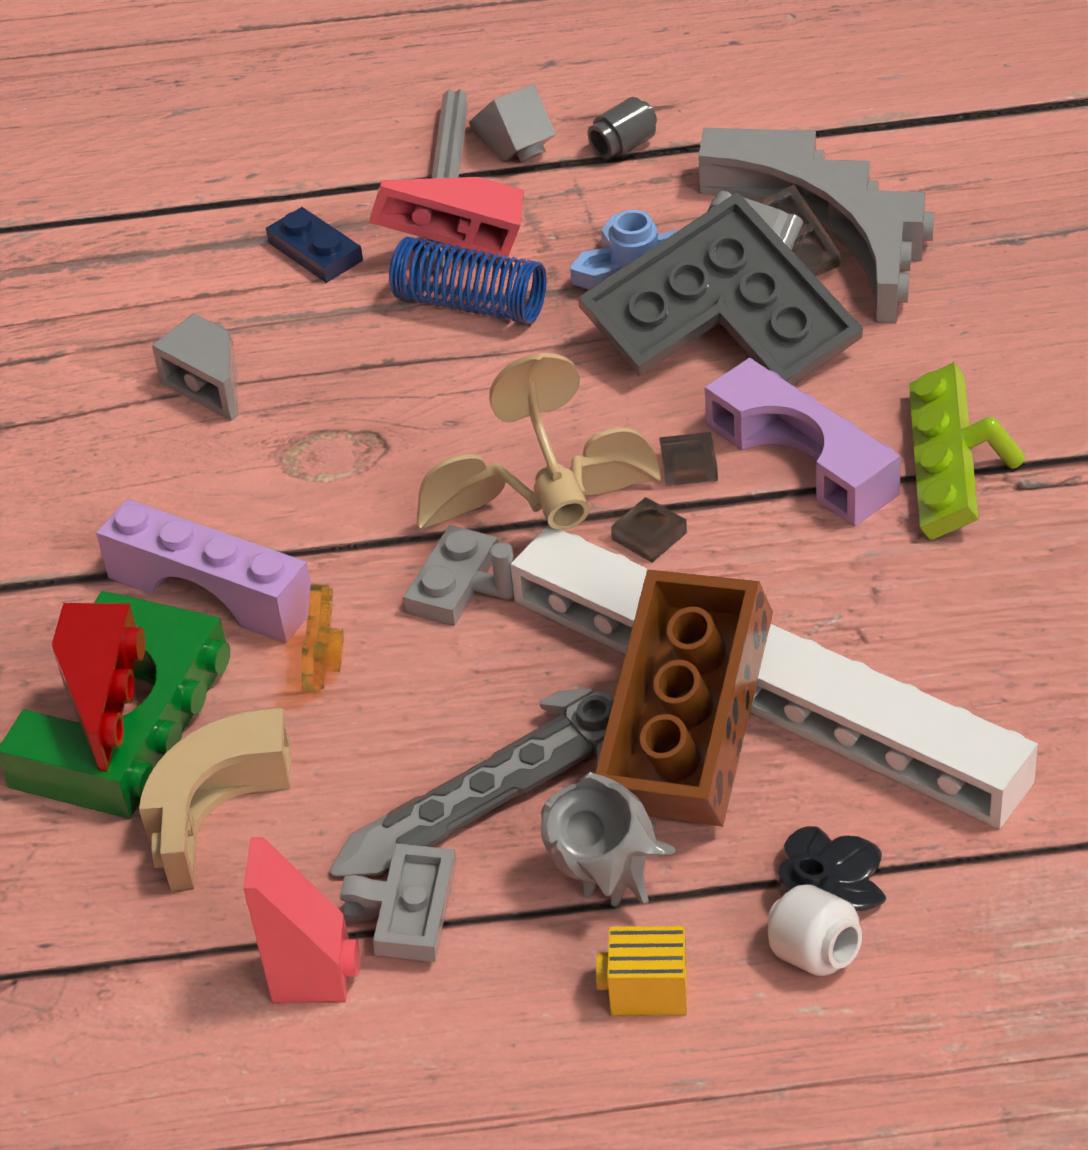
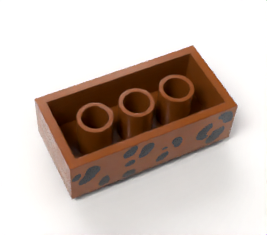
M647 569L595 774L610 778L626 787L638 797L649 817L724 826L773 616L772 608L760 581Z

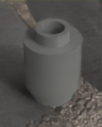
M629 97L594 119L593 125L587 130L589 143L601 158L609 159L612 156L619 158L654 137L657 117L653 108L647 102L641 101L636 97Z

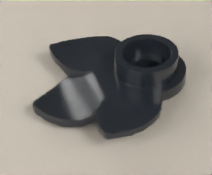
M805 826L792 833L784 843L783 853L786 860L780 865L777 875L781 896L796 886L809 884L850 902L856 911L869 910L885 903L886 896L883 891L869 880L880 866L882 858L881 849L873 842L859 836L850 835L840 836L831 840L821 828Z

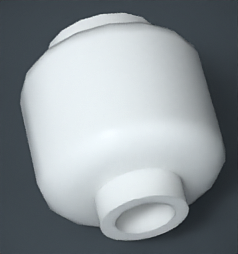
M806 884L792 888L773 904L768 915V940L774 954L778 958L815 976L831 975L840 968H845L854 960L861 947L862 929L854 906L850 902L813 885Z

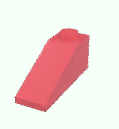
M481 177L382 180L369 217V223L440 243L450 244L455 247L459 246L462 249L466 247L470 251L475 249L478 252L482 250L486 254L491 252L494 256L497 253L502 257L505 255L509 256L521 226L524 190Z
M251 837L243 889L272 1003L346 1002L349 977H358L360 948L358 939H349L344 914L264 837Z

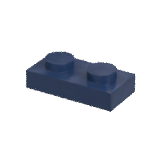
M304 207L288 213L282 219L266 227L269 244L326 283L363 261L362 249L359 244Z

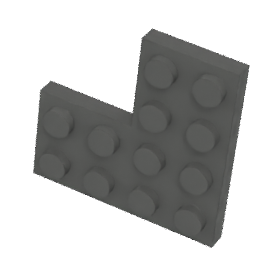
M738 192L578 297L579 308L639 377L718 323L728 331L754 361L766 369L776 372L791 385L796 384L862 339L863 327Z

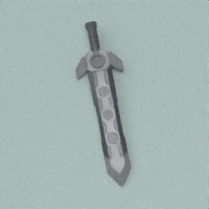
M592 688L557 691L539 702L540 708L558 716L557 718L494 752L490 758L422 796L414 797L391 810L388 814L350 834L330 869L331 875L335 877L349 875L380 876L390 869L395 843L432 847L445 840L454 831L512 798L529 792L588 757L597 755L598 763L614 699L607 692L598 690L593 693Z

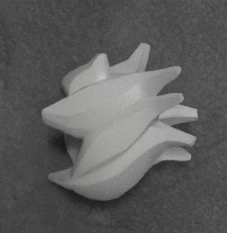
M589 772L580 778L577 784H571L556 792L544 803L540 812L542 841L549 856L554 860L556 867L565 875L583 883V896L589 898L596 886L599 885L605 896L612 897L611 905L617 907L621 902L627 887L634 893L641 904L648 903L644 878L646 859L675 854V847L655 838L653 830L656 824L650 821L638 797L618 782L599 774Z

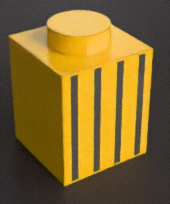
M685 926L609 927L608 952H597L596 982L597 990H609L611 1016L687 1015Z

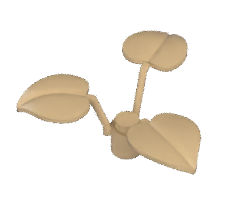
M540 353L538 356L529 355L515 360L501 370L491 385L489 401L495 416L503 422H515L530 415L547 464L535 477L534 492L500 463L494 462L486 466L484 460L479 455L465 454L455 456L435 465L424 476L419 489L417 523L419 528L423 529L475 510L496 498L504 489L506 482L529 502L532 511L543 510L550 527L557 530L570 529L584 521L589 513V505L585 499L586 495H600L642 482H659L661 475L658 460L650 443L639 432L630 428H612L599 432L588 439L583 448V455H577L572 458L570 469L557 464L541 420L540 412L553 411L568 403L578 390L580 377L573 362L564 356L551 353Z

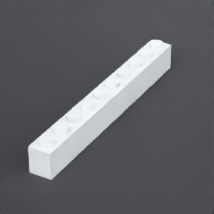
M548 525L510 564L515 603L626 654L648 568L630 561L623 555L614 554L587 542L576 534L557 530ZM770 624L750 713L998 829H1001L1035 783L1038 743L1025 738L1016 731L1006 730L975 716L962 707L953 706L928 695L911 684L899 682L879 673L862 662L850 660L821 647L813 640L801 638Z

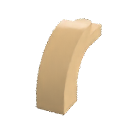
M283 708L242 712L206 724L177 742L166 752L150 773L141 795L139 811L149 846L152 847L155 868H164L170 891L194 889L198 832L204 820L215 808L243 794L290 789L291 743Z

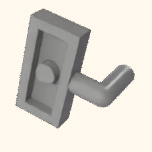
M449 525L404 595L405 612L455 626L475 592L505 600L513 598L514 591L510 566L514 561L512 546L505 542L498 543V537ZM491 566L493 567V574L487 573Z

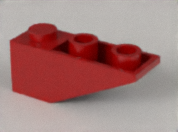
M63 603L51 645L64 687L98 770L108 771L113 749L120 748L123 742L124 721L122 713L124 705L131 704L134 698L135 678L133 670L135 662L142 661L144 658L145 632L143 627H136L130 603Z

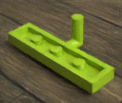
M955 362L936 371L928 372L919 379L909 383L920 529L931 541L979 520L972 447L987 441L1010 469L1019 467L1025 460V454L997 419L987 417L969 425L965 375Z

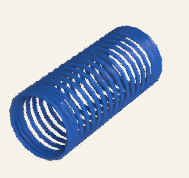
M408 236L402 239L395 248L389 269L390 289L396 298L410 301L415 300L416 302H424L426 304L431 303L432 305H439L444 308L447 306L450 309L471 311L472 313H480L484 316L487 314L490 317L496 316L500 319H512V321L526 324L532 323L538 317L546 293V270L539 261H526L523 258L518 260L516 257L510 259L509 256L505 255L502 257L498 253L494 256L491 252L486 254L482 250L480 252L475 249L470 251L466 247L462 249L456 246L454 248L450 244L446 246L443 243L438 245L434 241L430 243L424 240L422 242L421 239ZM411 250H413V258L411 261L409 272V281L406 286L407 262ZM428 251H429V261H428V264H427L426 275H425V281H424L423 286H422V281H423V278H424V273H425V268H426V255H427V253H428ZM437 253V262L435 265L433 282L430 287V277L433 269V260ZM445 254V264L443 267L442 279L440 286L438 288V278L441 269V262ZM453 257L450 281L446 289V279L449 270V263L451 258ZM461 259L458 283L454 291V280L456 276L457 265L459 260ZM468 261L469 267L464 290L462 292V281L464 277L465 267ZM476 263L477 268L473 289L470 293L472 272ZM484 265V278L478 295L480 274ZM492 267L493 271L489 292L486 296L488 276ZM499 269H501V272H500V281H499L497 293H496V295H495L496 278H497ZM507 271H509L507 287L503 297L504 281ZM516 271H517V275H516V277H515L514 284H513V279H514L515 273H516ZM533 272L532 288L528 302L525 307V297L528 289V283ZM505 304H506V305H507V309H506L505 312H504V308H503V307H504Z

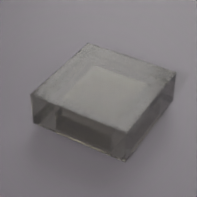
M711 432L659 437L666 486L718 481V467Z
M647 497L642 499L611 526L613 541L652 563L687 534V520Z

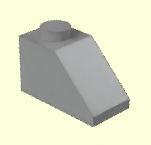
M534 84L494 99L469 121L472 131L502 161L517 155L520 162L530 160L546 151L544 144L556 135Z
M193 313L154 343L152 349L161 384L232 421L238 416L237 367L232 348L233 341L229 331L220 324L212 323Z

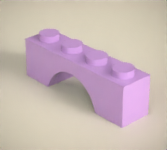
M750 357L705 386L707 427L741 450L772 444L793 447L809 454L816 460V501L854 527L900 495L901 456L895 453L888 445L880 443L857 428L848 419H843L820 404L813 396L803 393L783 380L776 372L766 369Z
M126 499L96 532L109 579L150 594L158 588L166 577H179L190 580L219 598L232 612L241 627L275 640L287 643L316 608L306 561L136 501Z

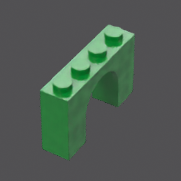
M101 591L94 603H130L136 627H143L146 641L143 660L135 662L134 678L141 679L154 686L143 703L131 712L123 715V742L120 748L113 749L108 771L98 770L79 722L26 709L22 710L0 743V765L7 786L10 789L131 819L140 804L141 795L150 773L166 752L181 740L182 733L192 716L199 714L202 710L206 693L216 676L223 674L230 659V645L225 640L220 617Z

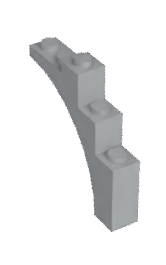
M703 128L698 156L700 194L717 195L718 191L721 190L731 194L738 192L744 198L772 205L801 216L829 232L851 251L866 272L875 295L877 322L897 323L898 303H908L909 273H901V271H911V260L922 261L923 241H933L934 212H925V192L878 191L879 182L877 180H870V161L825 160V151L816 150V131Z

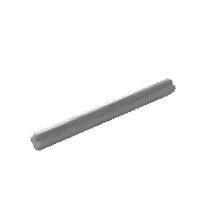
M449 89L443 94L432 178H459L468 103L466 102L467 94L461 89L456 92ZM423 238V241L427 240L430 243L433 242V240ZM428 251V253H427V255H426V268H425V271H426V269H427V264H428V261H429V251ZM437 253L433 260L432 271L435 270V265L437 262ZM445 254L441 262L440 272L443 271L445 264Z

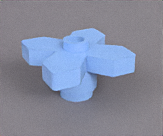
M627 210L614 214L601 229L602 246L604 248L583 251L570 266L571 283L590 290L677 231L672 230L658 235L656 225L652 222L650 215L644 211Z

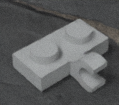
M395 843L387 882L357 875L344 877L340 900L345 901L343 909L345 920L353 923H366L379 916L373 938L375 956L436 962L456 866L455 849Z

